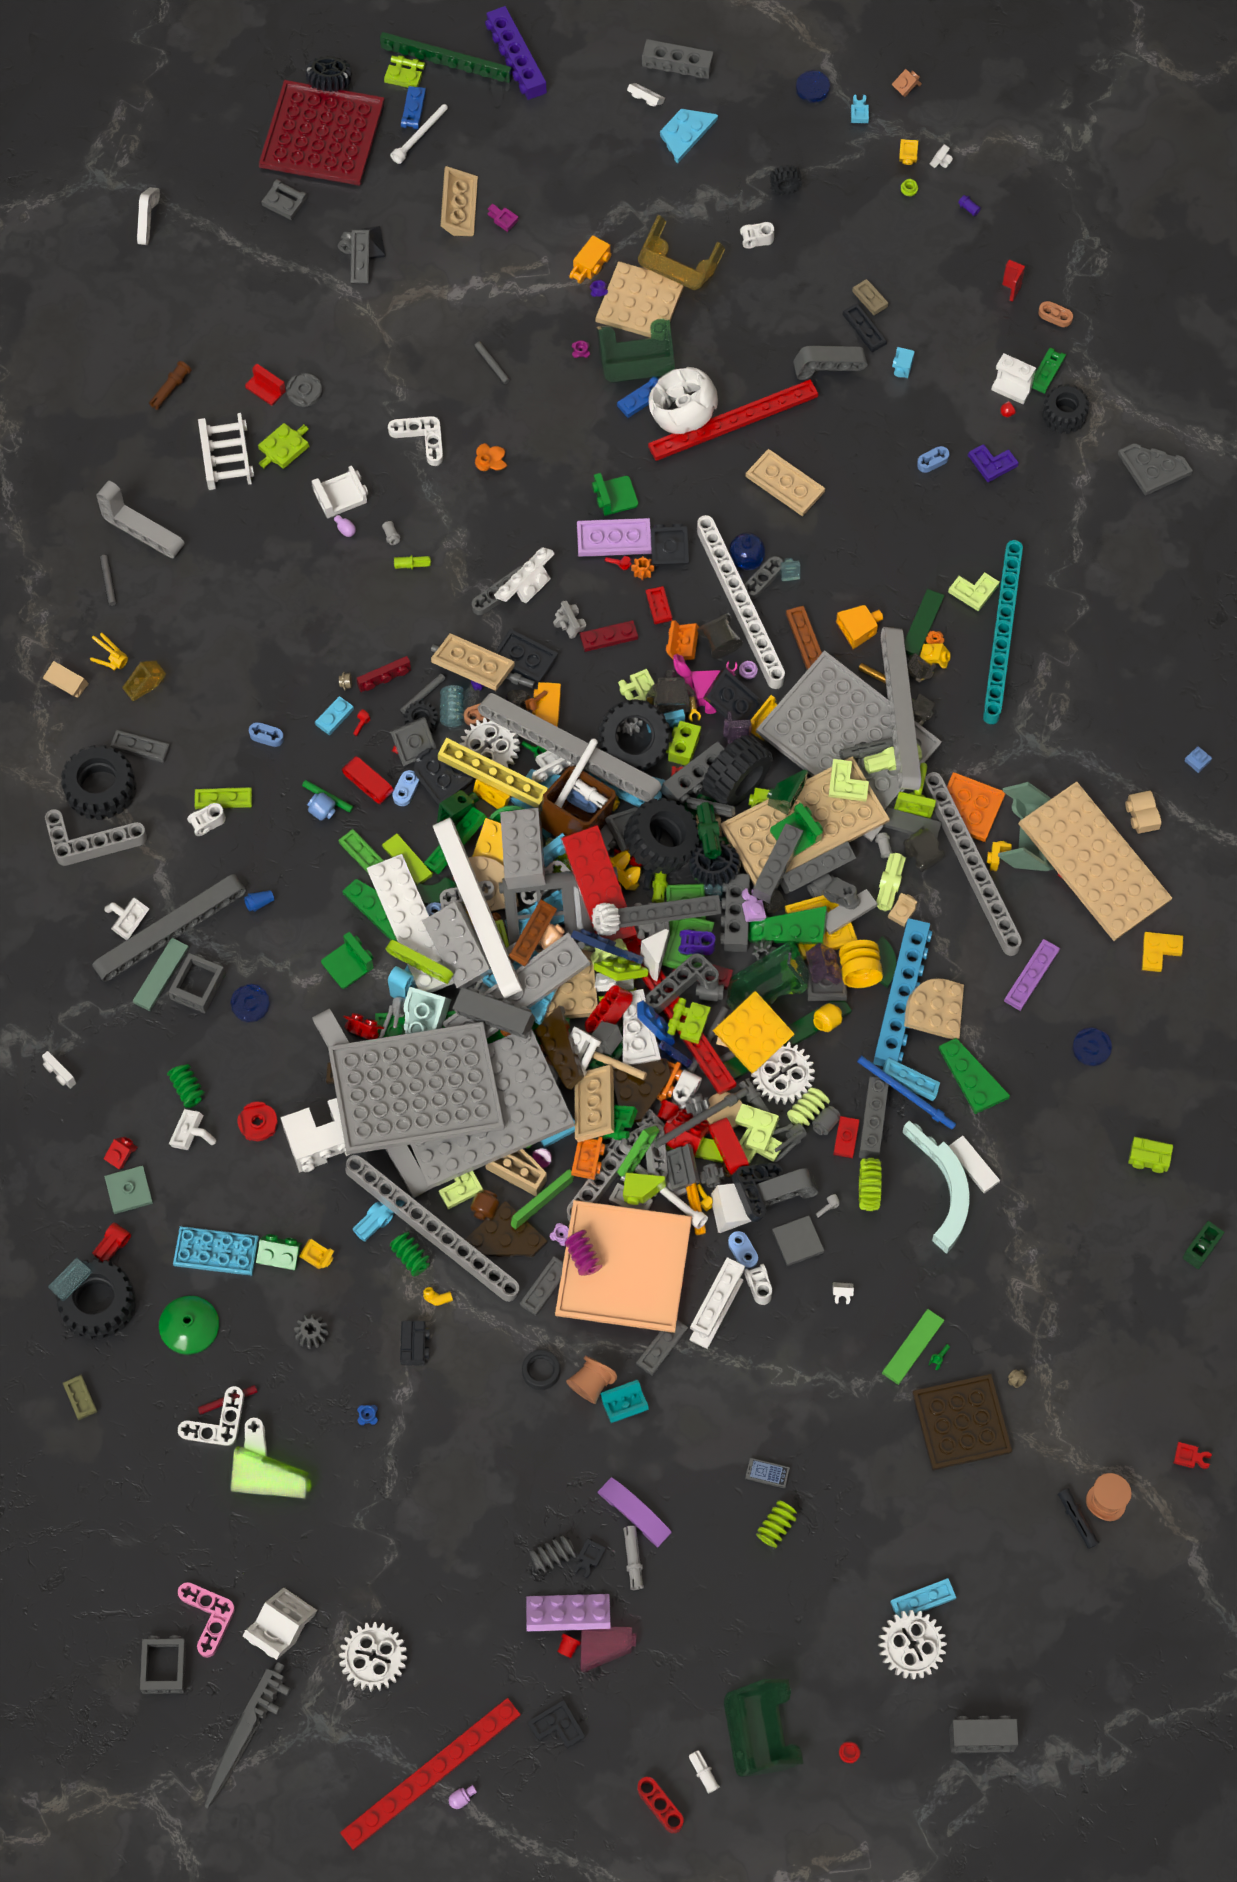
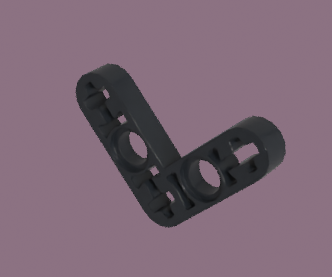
M777 1163L742 1166L732 1174V1180L746 1215L753 1222H759L766 1215V1208L756 1184L784 1175L783 1168ZM754 1171L759 1172L762 1179L756 1177ZM745 1191H750L753 1198L748 1197Z

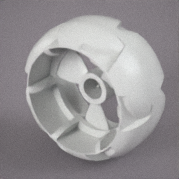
M694 367L675 369L666 373L658 380V383L652 388L649 395V408L656 423L665 431L673 434H684L701 428L710 420L714 409L718 405L717 390L713 382L702 370ZM697 391V392L693 393L691 396H690L689 394H686V393H691V392ZM676 400V405L678 408L674 410H668L671 404Z

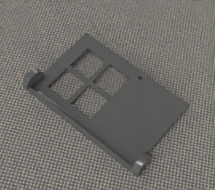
M613 867L618 880L617 868ZM572 871L545 874L546 885L508 889L505 878H502V882H499V893L503 894L505 901L509 946L517 942L520 936L518 919H528L532 915L517 914L515 893L536 891L537 903H539L541 899L540 890L561 888L563 911L555 912L554 916L564 915L565 934L569 932L572 935L573 930L581 929L594 933ZM574 939V941H575L576 944L578 945V943H579L580 941ZM539 944L535 948V950L543 949Z

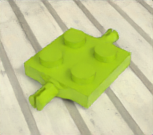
M285 423L278 427L258 445L259 450L266 455L259 462L260 466L265 468L270 462H273L284 469L309 447V443L301 437L308 431L307 426L303 424L297 431L291 429Z

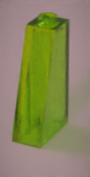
M237 1446L234 1450L232 1492L305 1498L307 1492L311 1491L312 1481L308 1479V1472L240 1446Z

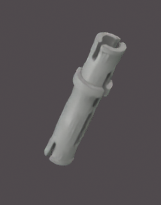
M636 1526L623 1528L628 1566L626 1568L630 1576L631 1590L644 1588L641 1571L643 1570V1565L640 1563Z

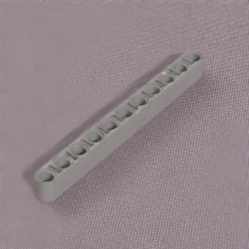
M883 627L881 631V647L899 789L919 790L921 786V772L903 630L900 628Z
M493 693L488 694L478 706L479 713L485 718L574 765H577L589 744ZM596 747L583 768L645 802L654 799L662 788L661 783L657 779Z
M935 772L929 773L925 779L924 791L928 798L936 800L934 811L939 821L942 822V828L1003 952L1009 956H1014L1019 952L1022 941L942 777ZM930 782H934V783H936L937 785L933 786V785H930L929 783H930ZM937 798H943L945 801H938ZM945 814H951L952 817H946ZM952 830H959L960 833H954ZM965 845L968 849H962L960 846ZM973 861L976 865H970L968 862ZM976 878H983L984 881H978ZM988 893L992 895V897H985L984 894ZM992 910H998L1000 913L995 914ZM1000 926H1006L1008 930H1002ZM1008 942H1013L1016 946H1010Z
M330 1009L312 1017L327 1047L349 1043ZM407 1145L385 1149L413 1198L430 1190L419 1165Z
M353 1155L348 1158L345 1171L351 1179L501 1299L510 1302L517 1297L519 1284L516 1280L362 1157ZM358 1164L360 1168L353 1170L350 1165ZM373 1176L375 1181L368 1182L365 1177ZM382 1188H387L390 1190L391 1193L386 1195L383 1194L380 1190ZM402 1200L406 1205L399 1207L396 1202ZM419 1213L421 1218L414 1219L411 1214ZM434 1225L437 1230L429 1231L427 1226ZM449 1237L452 1243L446 1244L442 1239ZM461 1249L465 1250L468 1255L460 1256L458 1251ZM480 1262L483 1268L477 1269L473 1263ZM495 1274L498 1276L499 1280L492 1281L490 1280L489 1275ZM512 1287L514 1293L508 1294L504 1288Z

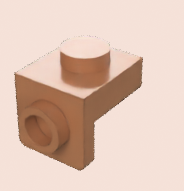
M905 69L892 85L906 97L916 84L921 86L922 83L918 81L920 77L914 71L910 73Z

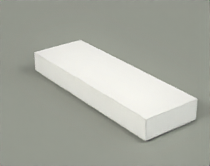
M961 1136L949 1145L963 1169L983 1193H986L1000 1182L999 1178L964 1136Z

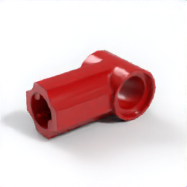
M112 1223L106 1230L104 1239L92 1254L97 1259H100L102 1263L104 1260L109 1261L119 1248H123L128 1243L131 1233L117 1223Z

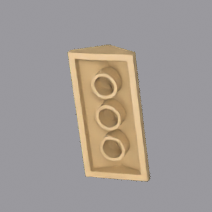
M446 166L444 170L441 227L453 236H473L478 176Z

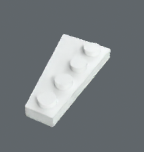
M643 989L630 991L633 995V1000L623 1014V1063L631 1066L661 1060L655 1035L637 1018V1003L645 1001Z

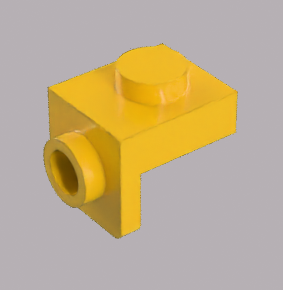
M901 139L899 161L903 162L904 165H913V162H917L918 140Z
M923 644L919 661L922 664L938 663L942 668H947V664L950 661V652L944 644Z
M1005 841L993 842L991 852L987 853V863H990L991 871H997L998 853L1010 851L1012 844Z
M309 1239L299 1257L316 1268L321 1269L330 1265L333 1260L332 1254L334 1250L326 1249L314 1240Z

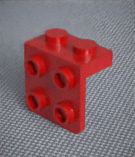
M679 1109L666 1121L664 1134L694 1118L691 1113L687 1114L686 1109ZM707 1120L702 1121L665 1143V1145L676 1149L690 1144L692 1145L695 1157L703 1138L710 1132L708 1128L709 1122Z

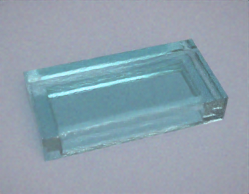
M76 1258L48 1288L64 1301L92 1271Z

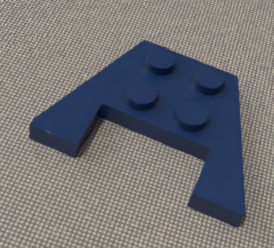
M581 929L573 930L571 938L602 951L639 964L643 962V956L615 946V941L603 938L596 933Z

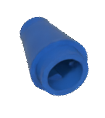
M271 890L249 893L248 896L244 897L247 909L255 912L274 901V896Z

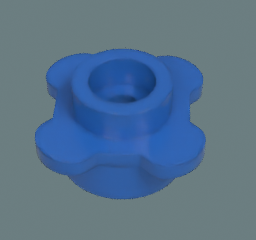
M361 1405L358 1407V1423L360 1425L366 1423L375 1425L378 1422L376 1418L378 1409L375 1405Z

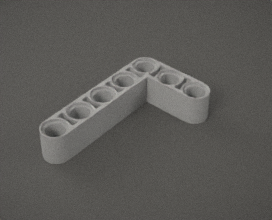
M107 481L97 493L101 514L109 523L170 558H174L185 543L179 536L124 505L121 490L112 481Z
M54 809L48 811L45 815L56 860L63 866L141 846L147 840L145 828L138 822L69 840L61 812ZM58 819L56 823H51L53 820ZM141 832L139 836H134L135 833ZM58 836H63L61 839H55ZM118 837H122V838H123V839L120 840V841H115L116 838H118ZM104 842L102 846H97L98 843ZM81 847H86L85 850L78 851ZM67 852L66 855L60 856L61 853Z
M607 1138L611 1142L605 1144L604 1154L606 1156L602 1160L600 1174L596 1173L594 1180L588 1179L573 1200L597 1203L619 1175L617 1171L627 1156L626 1154L620 1155L617 1153L620 1150L619 1144L621 1140ZM609 1164H612L616 1168L614 1170H608L605 1167ZM596 1180H602L604 1181V1184L599 1186L596 1185L594 1182ZM590 1195L593 1198L589 1201H585L583 1199V1196ZM573 1200L567 1207V1218L569 1222L571 1219Z

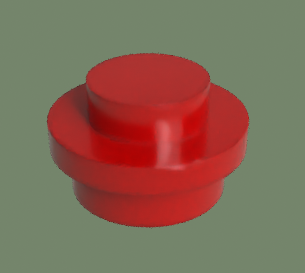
M845 1742L839 1749V1756L845 1763H854L860 1756V1749L854 1742Z

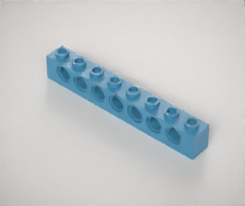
M909 918L907 920L873 1064L884 1067L885 1061L888 1058L900 1064L902 1062L904 1052H900L901 1046L906 1045L908 1035L904 1033L905 1029L909 1028L904 1026L906 1004L911 992L920 985V982H917L918 976L922 977L924 965H921L922 959L927 957L928 948L925 945L926 941L930 942L932 931L929 930L930 923ZM918 940L920 944H914L912 941ZM914 957L916 961L912 962L907 958ZM909 974L913 978L906 979L903 975ZM899 992H907L908 996H902ZM902 1009L904 1013L899 1014L895 1010ZM897 1026L900 1028V1030L893 1031L891 1027ZM887 1044H894L896 1048L890 1049L887 1047Z

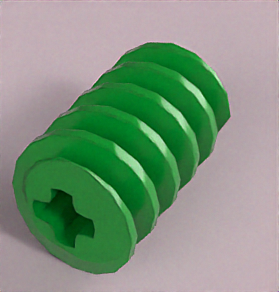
M189 1064L174 1067L167 1073L170 1081L173 1083V1087L177 1089L176 1092L180 1096V1100L184 1102L185 1108H191L199 1104L202 1100L201 1097L205 1093L204 1090H199L201 1084H195L198 1079L197 1077H192L194 1071H188L191 1068Z
M407 1231L396 1237L391 1242L390 1247H392V1252L396 1253L397 1258L401 1259V1263L406 1265V1269L411 1271V1275L415 1277L430 1266V1263H427L429 1256L422 1257L425 1252L424 1249L417 1251L420 1244L412 1245L415 1238L407 1239L410 1235V1232Z

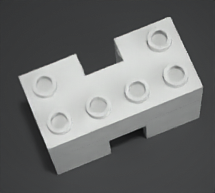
M337 1098L328 1101L333 1120L331 1123L316 1127L309 1108L281 1117L284 1132L299 1173L302 1171H312L316 1166L327 1163L326 1158L345 1152L347 1156Z

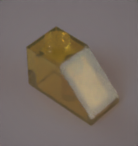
M157 661L140 662L122 688L130 699L135 701L156 688L166 673Z

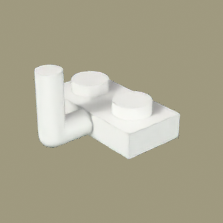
M132 898L125 910L116 903H111L105 907V912L110 913L114 911L120 916L111 929L125 940L129 939L149 910L148 907L135 898Z
M595 973L596 992L608 991L614 985L625 990L634 989V979L615 981L601 973Z
M184 1109L169 1144L174 1148L188 1150L195 1135L201 1136L210 1145H214L216 1139L205 1129L198 1128L204 1115L197 1111Z

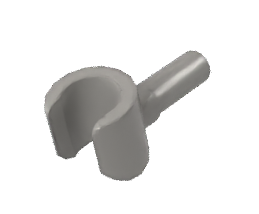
M836 1194L827 1197L829 1204L816 1213L818 1218L826 1211L839 1206L840 1202Z

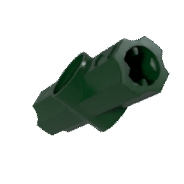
M704 802L698 805L696 809L699 821L698 834L699 839L702 840L705 857L715 859L721 855L719 824L715 820L713 804Z

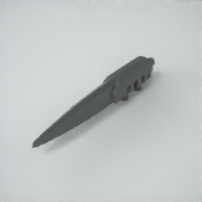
M277 1662L273 1671L269 1669L265 1671L237 1723L209 1790L205 1803L207 1809L225 1785L255 1731H257L260 1725L259 1718L266 1719L267 1711L276 1715L280 1712L281 1707L272 1703L273 1700H276L278 1692L286 1696L289 1695L291 1688L283 1684L286 1679L280 1675L284 1668L283 1664Z

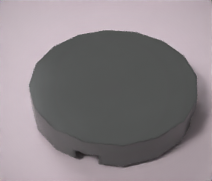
M302 373L299 376L295 375L288 381L286 386L287 397L290 402L297 406H311L322 395L320 381L312 374Z

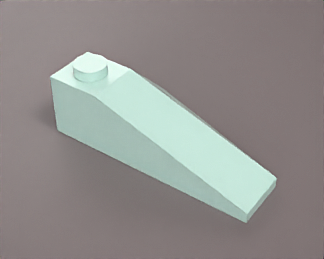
M409 987L404 1003L405 1034L441 1029L451 999Z

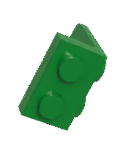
M601 473L594 474L592 489L594 493H597L598 507L602 508L604 516L638 507V501L629 476L603 481Z
M802 803L794 807V813L770 828V833L776 841L786 823L803 831L802 840L793 858L821 841L823 828L820 823L813 820L810 809L807 806L804 807Z
M350 932L343 936L344 944L321 960L323 967L342 989L347 988L374 969L372 954L368 949L364 950L360 939L356 935L353 937Z

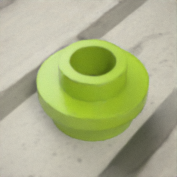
M907 179L901 184V192L906 196H913L918 191V185L912 179Z

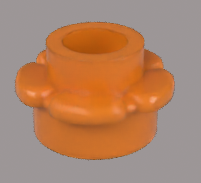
M931 631L926 637V642L928 644H943V634L939 631Z

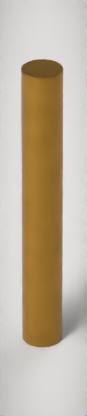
M863 663L860 664L858 670L886 684L884 674Z

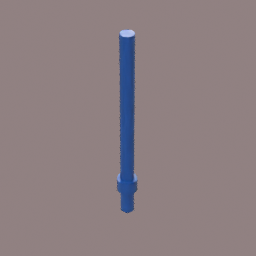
M862 1055L858 1058L857 1062L932 1115V1119L937 1122L940 1121L951 1130L955 1127L956 1123L946 1117L945 1113L939 1108L935 1109Z

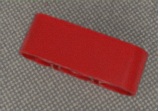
M357 756L342 768L344 775L378 804H381L394 791L385 779Z
M617 985L612 986L586 1020L585 1030L592 1034L601 1021L616 1025L633 1000L632 993Z
M727 1117L709 1124L710 1134L730 1175L739 1167L749 1166L746 1155Z
M650 1777L642 1778L638 1783L639 1796L668 1832H679L684 1822L682 1814L654 1779ZM649 1783L652 1785L653 1790L650 1793H644L641 1790V1786ZM663 1800L666 1803V1808L663 1810L656 1809L654 1806L655 1802ZM669 1818H678L680 1824L677 1827H671L668 1824Z

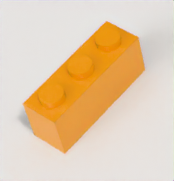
M538 682V689H534V698L544 690L547 691V695L537 702L538 709L533 710L532 714L558 727L561 684Z

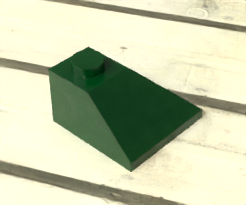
M804 769L777 783L775 789L771 788L767 795V798H769L768 806L788 815L805 786L808 771Z

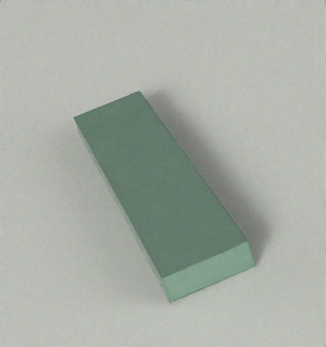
M171 938L133 999L134 1004L151 1011L187 953L188 945Z

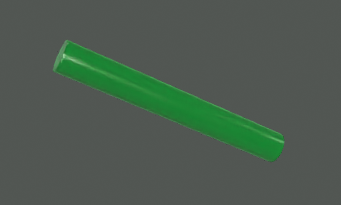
M307 780L302 784L304 788L313 793H325L335 801V805L349 813L352 812L354 806Z

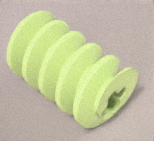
M809 1088L808 1093L803 1094V1099H799L797 1104L793 1105V1110L787 1112L788 1118L794 1125L799 1123L809 1126L810 1123L807 1119H815L812 1113L819 1115L818 1107L821 1109L825 1108L822 1102L830 1103L828 1097L821 1090Z

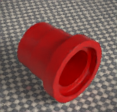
M662 1099L657 1117L666 1122L676 1111H679L680 1107Z
M562 1634L561 1637L563 1639L557 1652L572 1658L577 1646H580L581 1642Z

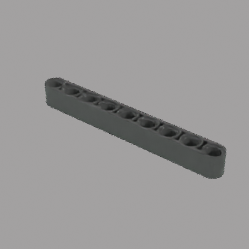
M235 874L226 877L95 960L92 967L103 982L111 980L168 944L171 938L179 937L243 896L246 888Z

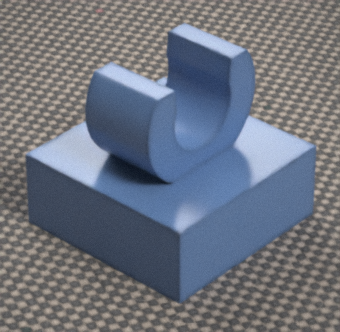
M1199 746L1185 758V762L1198 773L1212 760Z

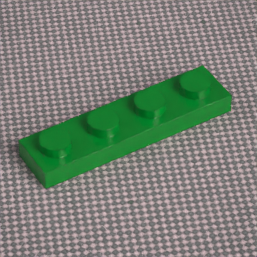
M474 807L456 825L463 846L484 823L485 818H487L484 813ZM441 845L424 862L426 867L436 874H439L448 864Z

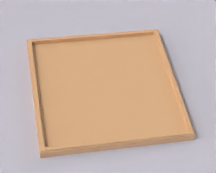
M573 1200L568 1238L578 1231L586 1230L587 1233L583 1238H590L586 1245L593 1244V1248L589 1251H596L597 1254L593 1256V1259L599 1258L600 1261L596 1266L602 1265V1268L591 1275H579L578 1269L574 1265L575 1262L571 1259L572 1255L568 1252L569 1248L566 1247L555 1316L675 1333L692 1216Z

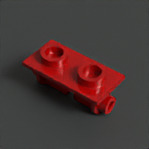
M352 1013V1016H343V1018L348 1019V1022L345 1024L348 1032L356 1035L361 1034V1037L369 1040L377 1039L378 1029H384L383 1026L377 1024L376 1020H365L363 1015Z

